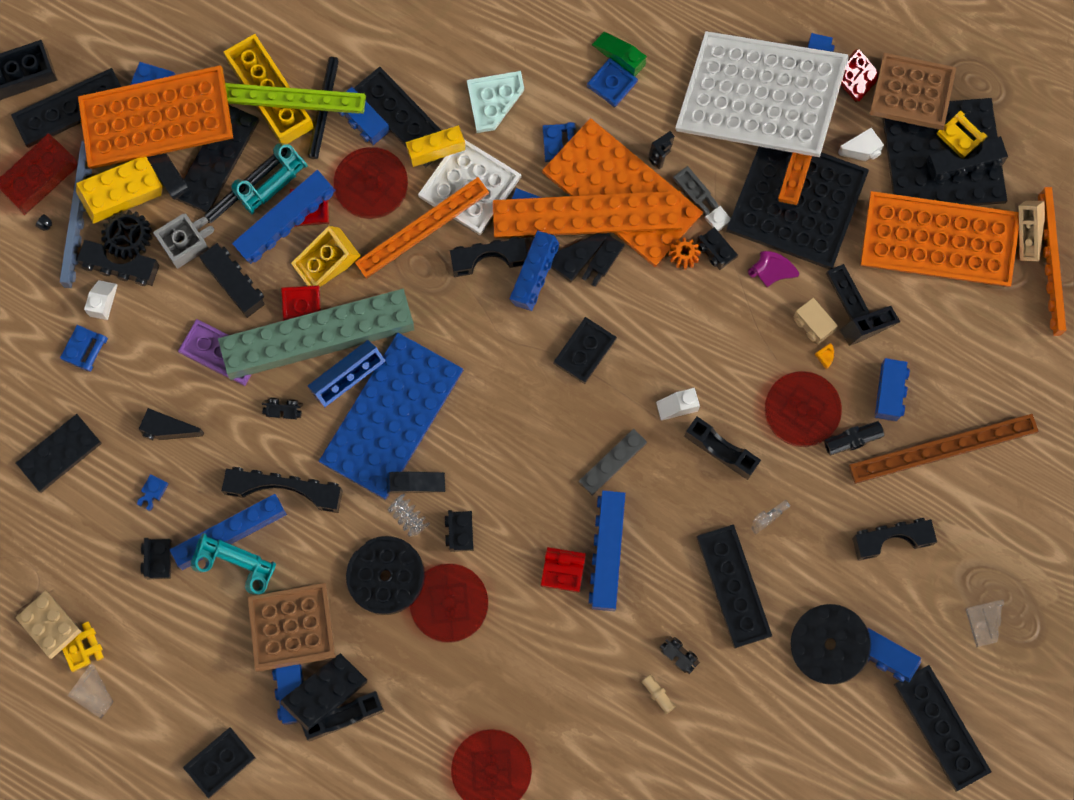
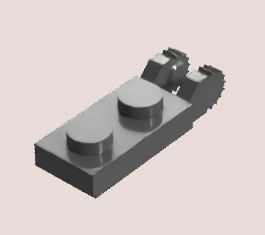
M688 166L673 176L675 183L692 203L703 211L704 216L710 213L708 208L702 203L705 199L713 209L718 208V204L711 196L710 191Z

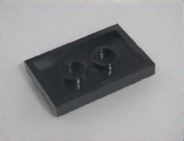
M585 317L553 364L583 384H586L617 340V337Z
M229 727L183 768L206 797L210 799L253 762L256 757L235 731Z

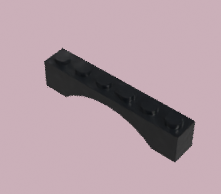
M240 467L226 468L221 490L224 495L244 498L254 492L265 489H286L306 497L321 511L339 513L343 490L337 483L327 482V484H320V481L315 479L302 481L301 478L296 476L283 478L281 474L277 473L264 475L262 471L258 470L246 472Z

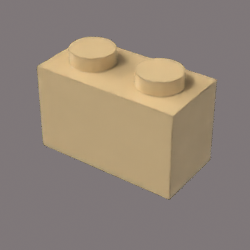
M814 298L800 307L793 316L796 324L800 328L803 327L807 332L808 338L812 342L815 341L817 345L833 334L838 327Z

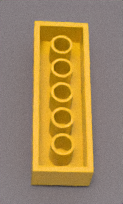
M256 34L223 51L228 64L241 84L290 88ZM256 106L280 143L288 144L314 129L312 120L305 109Z

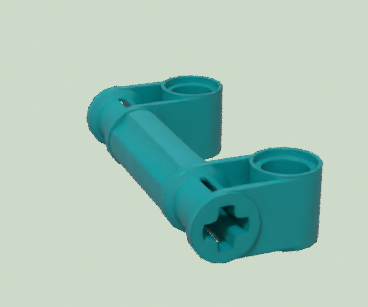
M285 143L275 145L273 153L283 167L259 188L255 189L250 182L242 179H237L232 183L233 193L250 214L253 215L254 211L261 204L267 203L268 200L294 179L301 169L308 167L304 159L298 155L291 145ZM286 147L287 154L282 157L281 150ZM245 184V191L240 193L239 186Z
M205 533L200 536L191 560V568L198 573L209 571L216 557L249 570L245 589L249 594L253 595L265 592L276 567V563L273 561L270 563L261 559L258 555L222 540L209 538ZM200 558H203L206 562L203 569L198 566ZM255 580H257L260 585L257 591H255L252 587V584Z

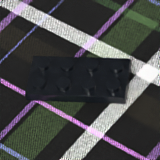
M76 414L17 461L16 464L37 490L42 493L102 443L80 416Z
M340 653L281 699L280 704L309 731L367 684L368 679Z

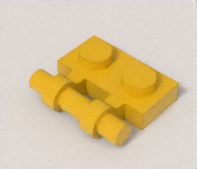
M89 622L83 623L84 631L62 649L71 672L92 664L89 656L93 654L97 661L104 658L102 646L98 644L95 637L96 632L94 628H91ZM86 638L91 646L88 649H85L82 642Z

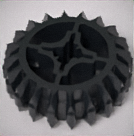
M128 209L125 214L121 210L120 215L114 213L113 219H107L109 224H103L105 230H101L103 235L101 241L104 243V248L108 249L110 255L114 254L115 258L121 256L123 260H126L127 256H129L133 260L134 254L140 255L139 252L141 250L146 252L145 246L151 245L148 241L153 238L150 234L152 233V229L149 227L150 223L147 220L145 221L146 218L143 215L139 216V213L136 211L132 214L131 210ZM126 223H133L130 226L124 225ZM124 230L129 234L130 240L125 237ZM123 244H128V245H130V246H127V247H120V246L123 245Z

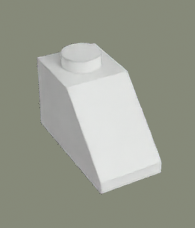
M870 128L841 145L838 154L862 161H867L870 158L873 160L881 155L884 144L874 130Z
M97 281L88 294L84 309L89 317L108 320L117 284Z
M695 388L676 392L656 402L661 421L698 412L700 407Z

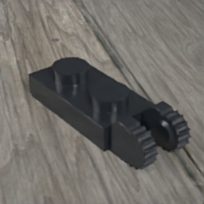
M608 235L590 262L582 279L586 281L592 271L597 272L598 274L592 283L596 287L623 250L624 244Z

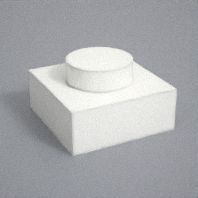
M721 206L705 217L712 228L715 227L718 231L727 226L731 219Z

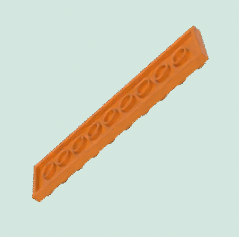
M666 191L493 200L494 238L534 237L537 230L554 236L682 229L681 192Z

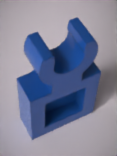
M150 474L141 490L145 496L138 500L137 505L141 507L144 502H148L146 509L151 511L154 505L153 500L160 501L169 484Z

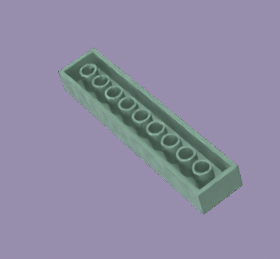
M404 289L221 337L218 338L227 375L230 380L362 345L367 340L373 342L395 336L397 333L410 332L414 330V323Z

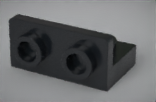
M671 131L652 142L649 161L653 166H657L658 169L663 167L665 157L671 152L675 137Z
M715 227L703 236L699 235L697 238L698 249L702 253L705 252L709 257L710 263L714 267L717 266L719 270L738 257V254Z
M448 510V516H445V527H449V535H445L446 547L450 548V552L474 551L472 511L452 512V510Z
M144 538V543L141 544V554L144 555V562L141 563L140 570L147 580L171 579V552L169 550L171 549V539Z

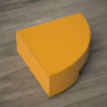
M831 343L815 353V356L825 369L830 367L834 359V347Z

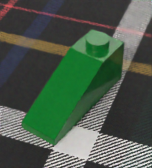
M603 32L592 44L593 47L607 58H611L635 77L646 66L647 56L633 45L611 34Z

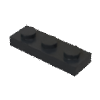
M844 264L826 272L850 320L870 313Z

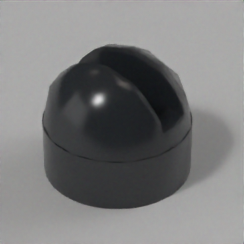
M43 214L35 226L40 230L47 231L52 226V220Z

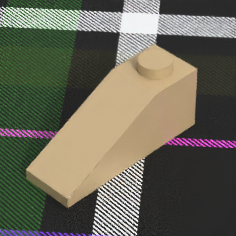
M1025 201L1019 205L1020 261L1040 260L1045 221L1044 201Z

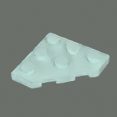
M521 71L467 80L476 132L481 133L495 130L524 91Z

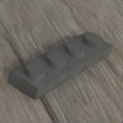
M633 429L579 480V483L593 496L647 444V441Z

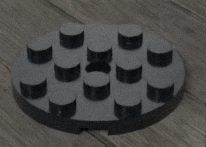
M392 536L376 537L365 542L363 546L353 553L346 571V583L350 595L363 609L377 615H391L407 609L420 595L425 581V568L418 552L408 542ZM386 570L390 571V578L385 581L381 580V573Z
M824 604L810 609L797 621L791 635V653L797 667L807 677L822 684L836 685L850 681L864 669L870 657L871 637L867 626L855 612L840 605ZM832 638L835 640L836 646L834 649L828 650L825 643L828 639Z

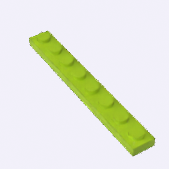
M225 83L228 104L364 114L366 100L364 93Z

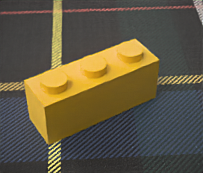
M459 125L406 142L407 152L413 167L466 150L465 140Z

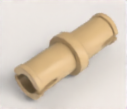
M652 674L642 681V684L652 695V700H656L665 714H668L676 707L665 694L666 690L659 686Z

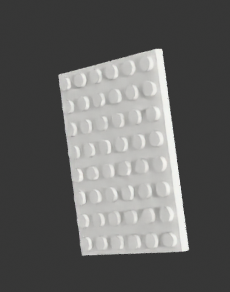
M706 31L675 127L676 131L820 157L847 65L848 54Z

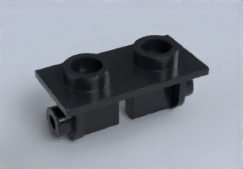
M270 397L262 402V405H266L262 410V414L266 415V417L280 418L281 411H284L283 418L297 420V418L302 416V411L298 409L303 406V403H298V400L287 399V402L279 401V398Z
M669 636L665 640L666 642L660 646L661 652L671 661L676 656L679 657L675 664L684 673L690 674L695 669L692 665L696 667L700 663L697 660L698 657L692 651H687L682 647L683 644L679 639Z

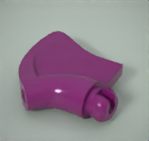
M761 251L759 260L752 265V268L748 269V274L751 278L758 276L768 288L776 281L798 277L799 271L782 255L771 251Z

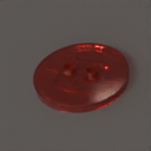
M366 147L351 152L340 162L334 175V189L336 190L335 194L339 203L349 213L360 218L376 219L389 215L401 205L407 194L408 177L403 163L393 153L378 147Z
M799 371L787 374L773 384L766 397L764 411L770 429L779 439L793 446L811 447L824 442L825 439L835 432L841 420L842 405L838 392L828 380L812 372Z
M441 564L425 572L422 591L410 606V612L416 626L427 637L443 643L459 642L472 636L482 626L488 612V594L482 580L472 570L457 564Z
M488 729L472 734L460 744L452 760L451 775L454 787L463 800H520L529 787L532 766L526 748L516 737L505 731Z

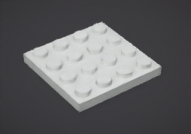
M465 140L466 150L444 157L419 192L418 197L435 207L479 177L489 191V194L453 219L481 235L493 218V200H505L520 180L521 174Z

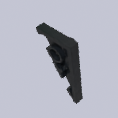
M597 233L557 251L551 268L569 282H572L611 233Z

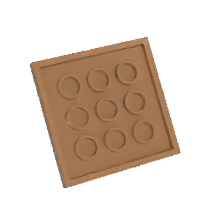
M884 53L870 115L943 130L956 67Z
M326 583L248 597L256 672L336 658Z

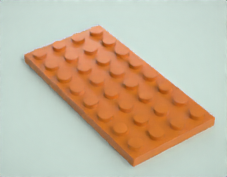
M221 65L78 96L87 165L90 169L233 139L224 73Z
M591 118L542 170L546 177L570 196L678 191ZM681 194L682 229L616 232L614 234L652 266L656 267L671 250V244L676 245L675 240H680L702 216L703 211Z
M871 191L860 266L1011 287L1019 231V212Z

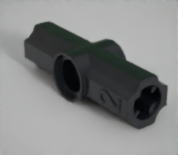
M879 421L862 427L855 426L843 431L842 434L825 439L824 444L829 456L846 450L858 449L868 442L881 439L885 435L882 425Z

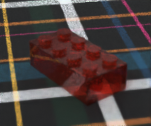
M48 133L0 177V192L25 216L77 168L78 163Z

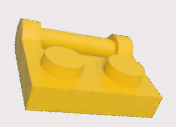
M959 111L944 125L943 130L937 132V135L964 159L987 138V135L984 132L981 133L964 116L965 114ZM960 122L976 140L973 141L956 123Z

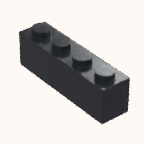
M216 243L199 257L246 318H248L265 305L263 301L264 295L258 288L255 290L251 284L253 282L247 274L243 275L240 272L242 268L237 261H231L229 258L231 254L224 246L221 248Z

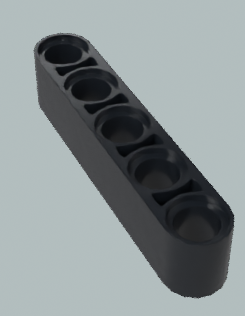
M167 153L147 157L152 168L174 200L190 190Z

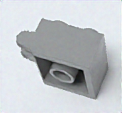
M182 214L153 232L177 269L209 249L204 238L212 234L215 229L213 226H208L198 232V229L208 223L206 217H202L192 223L187 214Z

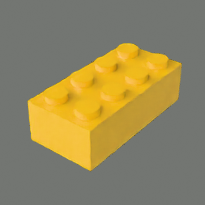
M147 157L134 159L77 182L76 193L94 224L113 216L114 213H120L121 210H128L161 196L163 186Z

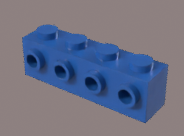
M537 230L509 298L516 307L532 311L537 303L538 295L560 243L554 235Z
M367 340L310 383L308 388L315 398L326 407L383 364L385 359L377 347Z

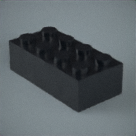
M42 40L0 53V100L58 81L49 53Z

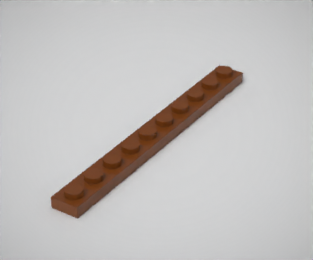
M1033 414L853 463L849 465L854 484L1036 434L1039 430Z

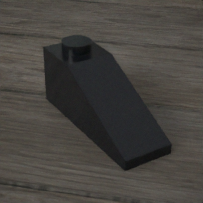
M888 306L852 319L840 331L848 345L851 346L901 321L892 306Z
M149 408L139 426V430L143 434L142 436L152 441L154 438L169 440L202 437L204 435V432L199 427Z
M408 471L387 473V494L445 492V472Z

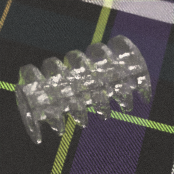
M404 493L392 502L388 512L394 513L393 518L399 519L398 524H404L403 530L408 531V536L412 537L424 531L430 525V522L423 524L425 517L418 518L420 511L413 512L416 506H408L411 500L407 499L404 501L403 498L406 495Z

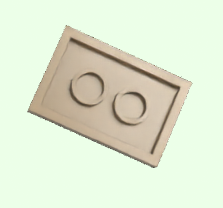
M46 590L15 617L51 659L82 632Z

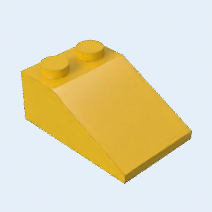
M328 226L291 264L307 286L319 285L321 287L348 269L361 255L340 228Z

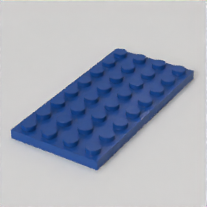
M400 333L396 334L383 356L385 362L374 370L319 460V463L384 500L389 495L387 494V473L403 472L464 371L458 365Z

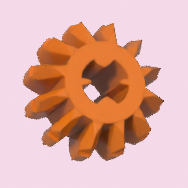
M685 237L682 242L678 239L675 240L676 245L671 244L669 256L672 257L670 262H677V268L683 265L684 270L687 269V265L693 268L694 263L699 262L698 256L701 255V251L697 250L699 245H692L693 239L686 242ZM683 251H684V253L687 252L688 255H687V256H685V254L682 255L681 252H683Z

